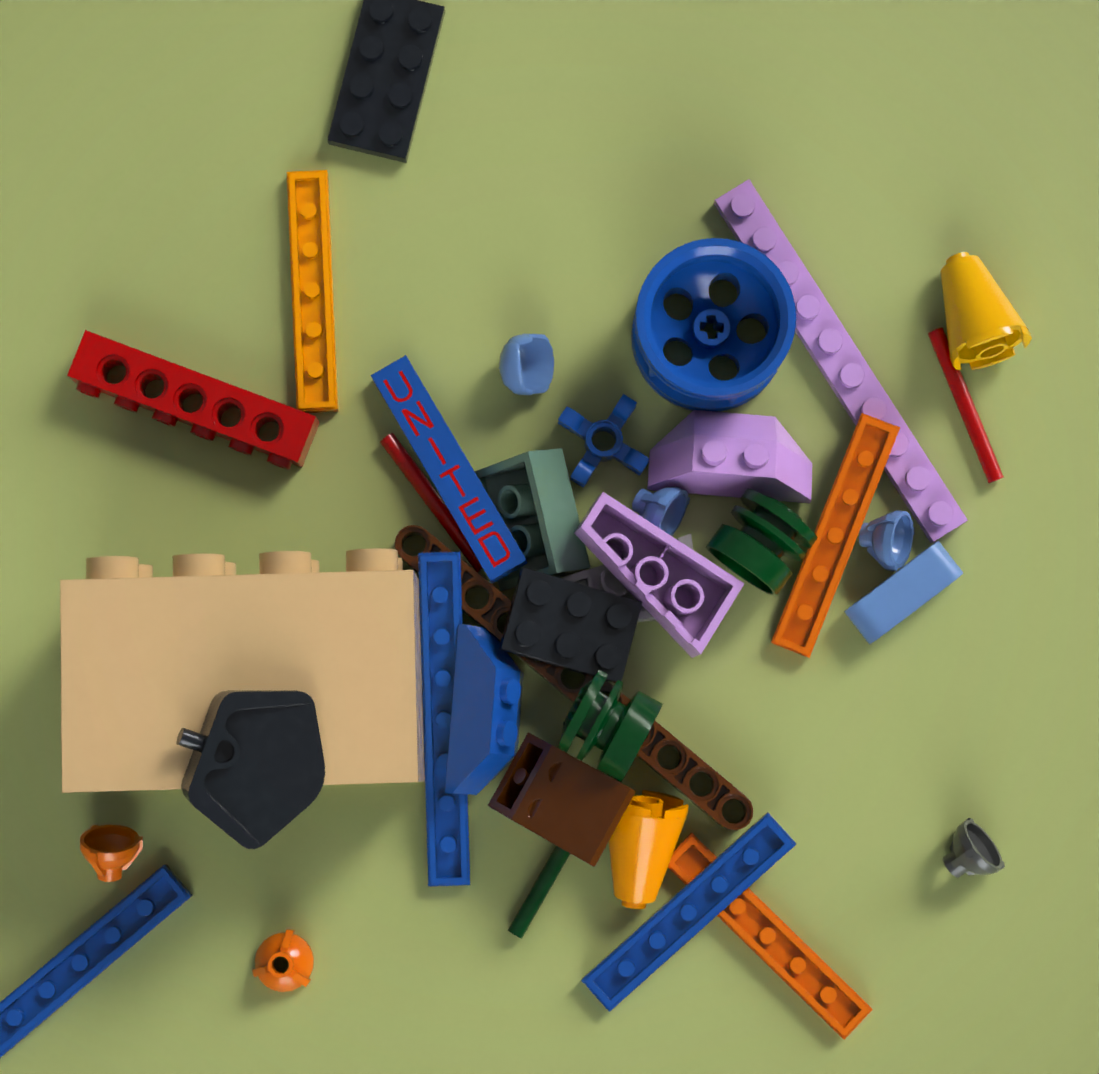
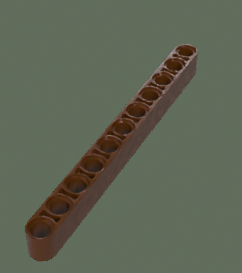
M418 525L404 527L395 538V548L398 550L399 557L418 574V555L410 556L403 551V543L409 536L419 535L424 538L426 546L422 553L452 552L430 532ZM461 559L462 611L481 627L486 628L501 642L503 634L498 630L497 622L501 616L509 613L512 601ZM479 587L488 592L489 601L483 608L473 609L466 603V595L472 588ZM516 655L572 703H574L581 688L594 678L584 674L583 685L576 689H569L561 681V673L564 668L544 662H536L533 659ZM605 681L600 692L610 694L614 686L610 682ZM621 692L618 702L627 705L630 699ZM654 721L636 756L718 825L730 830H739L746 827L753 817L751 801L658 722ZM665 745L676 748L680 756L678 765L670 770L661 767L657 760L659 750ZM698 772L707 774L711 779V789L704 796L695 795L689 786L691 777ZM730 799L738 800L744 809L743 816L735 823L727 822L722 815V807Z

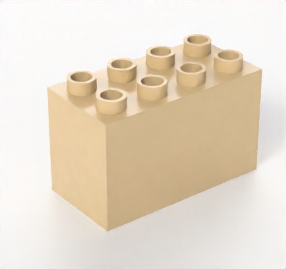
M381 548L346 551V572H319V561L311 560L310 552H264L259 554V574L236 575V563L225 562V555L181 554L172 556L173 577H153V566L139 564V558L100 556L86 558V579L60 580L62 793L181 789L182 780L193 750L176 744L178 734L182 728L200 733L211 701L215 695L227 690H297L311 696L315 703L325 762L323 785L425 782L419 579L414 570H403L402 558L398 557V550Z

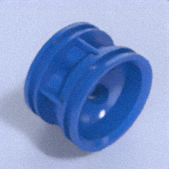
M707 238L686 243L665 255L652 268L641 287L631 333L632 349L636 364L650 387L662 398L678 407L690 411L714 412L737 408L761 393L784 361L791 347L796 329L794 297L780 269L757 249L739 241L722 238ZM727 280L736 287L738 296L734 303L727 307H719L712 302L709 296V287L715 281ZM672 294L684 295L692 305L690 316L684 320L671 318L664 309V300ZM744 319H756L765 328V338L754 344L744 343L737 336V325ZM706 323L713 324V329L720 331V333L717 332L714 339H708L707 332L700 331L704 330ZM673 341L683 342L690 348L692 359L686 365L676 366L665 358L663 348ZM719 356L730 358L737 366V376L726 381L714 378L709 371L710 361Z

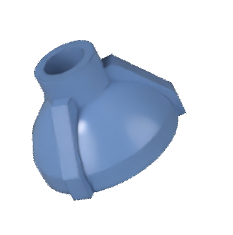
M665 487L654 493L641 489L633 500L632 510L672 536L684 517L690 498L687 491L679 487Z
M896 510L869 523H863L859 532L860 546L867 547V551L888 571L897 572V569L902 568L909 557L913 535L915 534L911 515L907 511Z

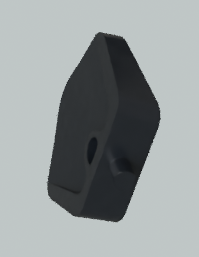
M297 690L222 691L215 695L211 701L200 733L182 728L178 734L176 744L193 750L182 780L181 789L183 795L197 810L247 849H257L266 844L317 798L323 787L325 762L315 703L312 697L305 692Z

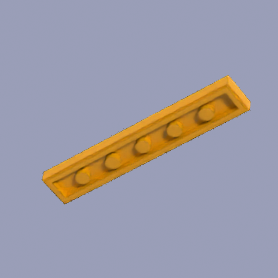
M328 171L287 172L296 407L298 410L306 413L339 411Z

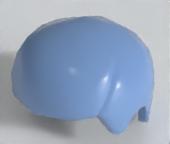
M520 334L510 338L507 344L504 345L500 354L499 370L503 384L514 394L532 395L545 393L549 389L554 372L553 348L545 335Z

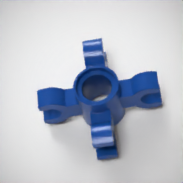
M623 394L608 419L599 420L594 423L566 406L558 418L557 424L584 439L586 450L585 455L570 476L571 481L584 488L599 463L608 462L612 459L617 460L639 476L642 474L650 459L623 443L621 432L624 424L636 408V401ZM602 431L610 433L615 440L614 447L608 451H600L595 448L592 443V437L596 433Z

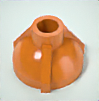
M121 825L90 826V829L81 835L80 850L84 858L94 868L99 880L114 882L122 878V870H127L143 850V836H139L133 829Z
M286 929V932L268 937L262 942L256 952L255 968L252 969L254 977L258 976L265 986L274 991H293L302 985L306 987L311 981L309 977L314 966L313 952L309 944L302 937L294 934L295 930ZM276 957L287 959L289 963L287 971L279 972L275 969L274 961Z

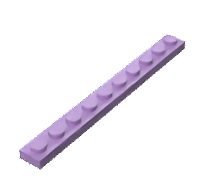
M748 179L715 199V207L736 240L766 255L786 278L796 307L795 332L855 426L861 413L900 427L884 471L930 543L968 521L751 181Z

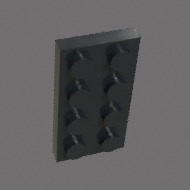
M419 0L363 1L328 136L329 145L407 163L445 15L444 6Z

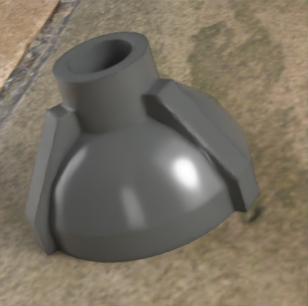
M971 818L966 819L957 827L950 846L951 852L943 857L946 868L956 878H959L964 873L968 875L994 874L1005 867V863L1002 861L1001 855L992 839Z

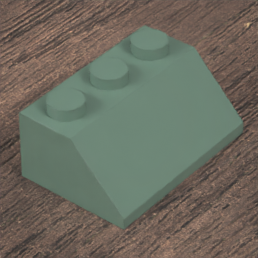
M562 448L527 451L475 471L528 562L526 565L498 580L500 591L516 587L520 569L523 567L558 578L591 568L586 546L574 534L580 525Z

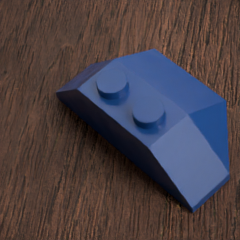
M466 624L458 625L445 793L477 795L512 762L518 751L524 673L508 652L499 650L500 641L484 627Z

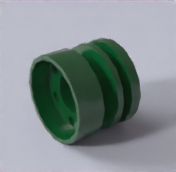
M747 488L740 499L749 510L735 505L731 511L734 518L743 526L741 530L722 524L706 548L732 572L761 591L776 597L793 574L780 558L784 555L801 562L806 554L796 543L811 548L817 540V536L789 507L774 498Z
M598 670L595 677L581 688L563 722L561 740L557 748L567 753L575 737L584 740L585 742L576 758L582 761L594 746L599 748L602 752L598 760L597 770L622 782L663 704L640 691L630 699L627 705L618 702L623 689V682L617 680L610 695L607 696L600 692L608 674Z

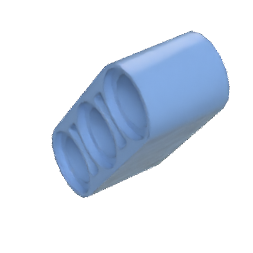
M938 540L844 612L870 645L963 574V571Z

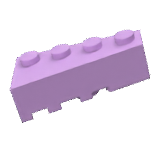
M604 492L595 499L574 532L636 600L643 602L642 606L691 658L702 654L745 584Z

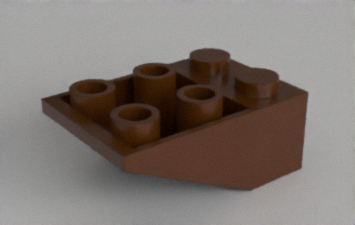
M528 732L488 806L595 867L636 791Z

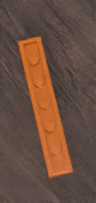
M861 413L814 533L817 536V540L806 552L771 643L810 658L900 427Z
M690 833L674 849L668 868L686 885L708 866L716 856L693 833ZM749 888L717 915L842 1039L845 1040L873 1010Z

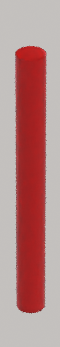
M943 327L929 332L928 336L988 483L998 481L1004 478L962 373L954 368L951 363L947 336Z
M394 433L387 435L380 441L381 445L475 571L480 572L483 570L441 496Z

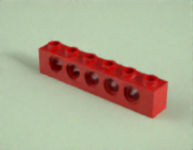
M87 330L83 334L67 374L71 380L77 383L76 390L98 399L101 393L115 397L113 404L134 413H137L139 407L154 412L152 419L175 427L177 421L192 426L190 433L200 438L213 441L215 435L230 441L229 448L249 456L252 455L253 450L269 455L267 462L286 470H290L292 464L303 467L320 423L316 416ZM118 365L125 366L126 375L124 379L116 384L109 383L107 379L109 371ZM157 379L164 381V390L160 396L156 398L146 397L145 389L151 381ZM191 394L202 395L203 403L199 410L192 413L184 411L183 403L186 397ZM227 409H240L241 419L235 426L225 427L222 425L221 417ZM275 422L279 424L280 432L274 440L262 441L259 438L260 428L265 423Z

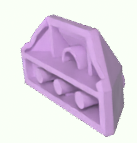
M693 410L660 440L649 453L647 490L658 491L665 487H679L689 494L741 498L748 488L778 501L811 503L812 462L774 416Z

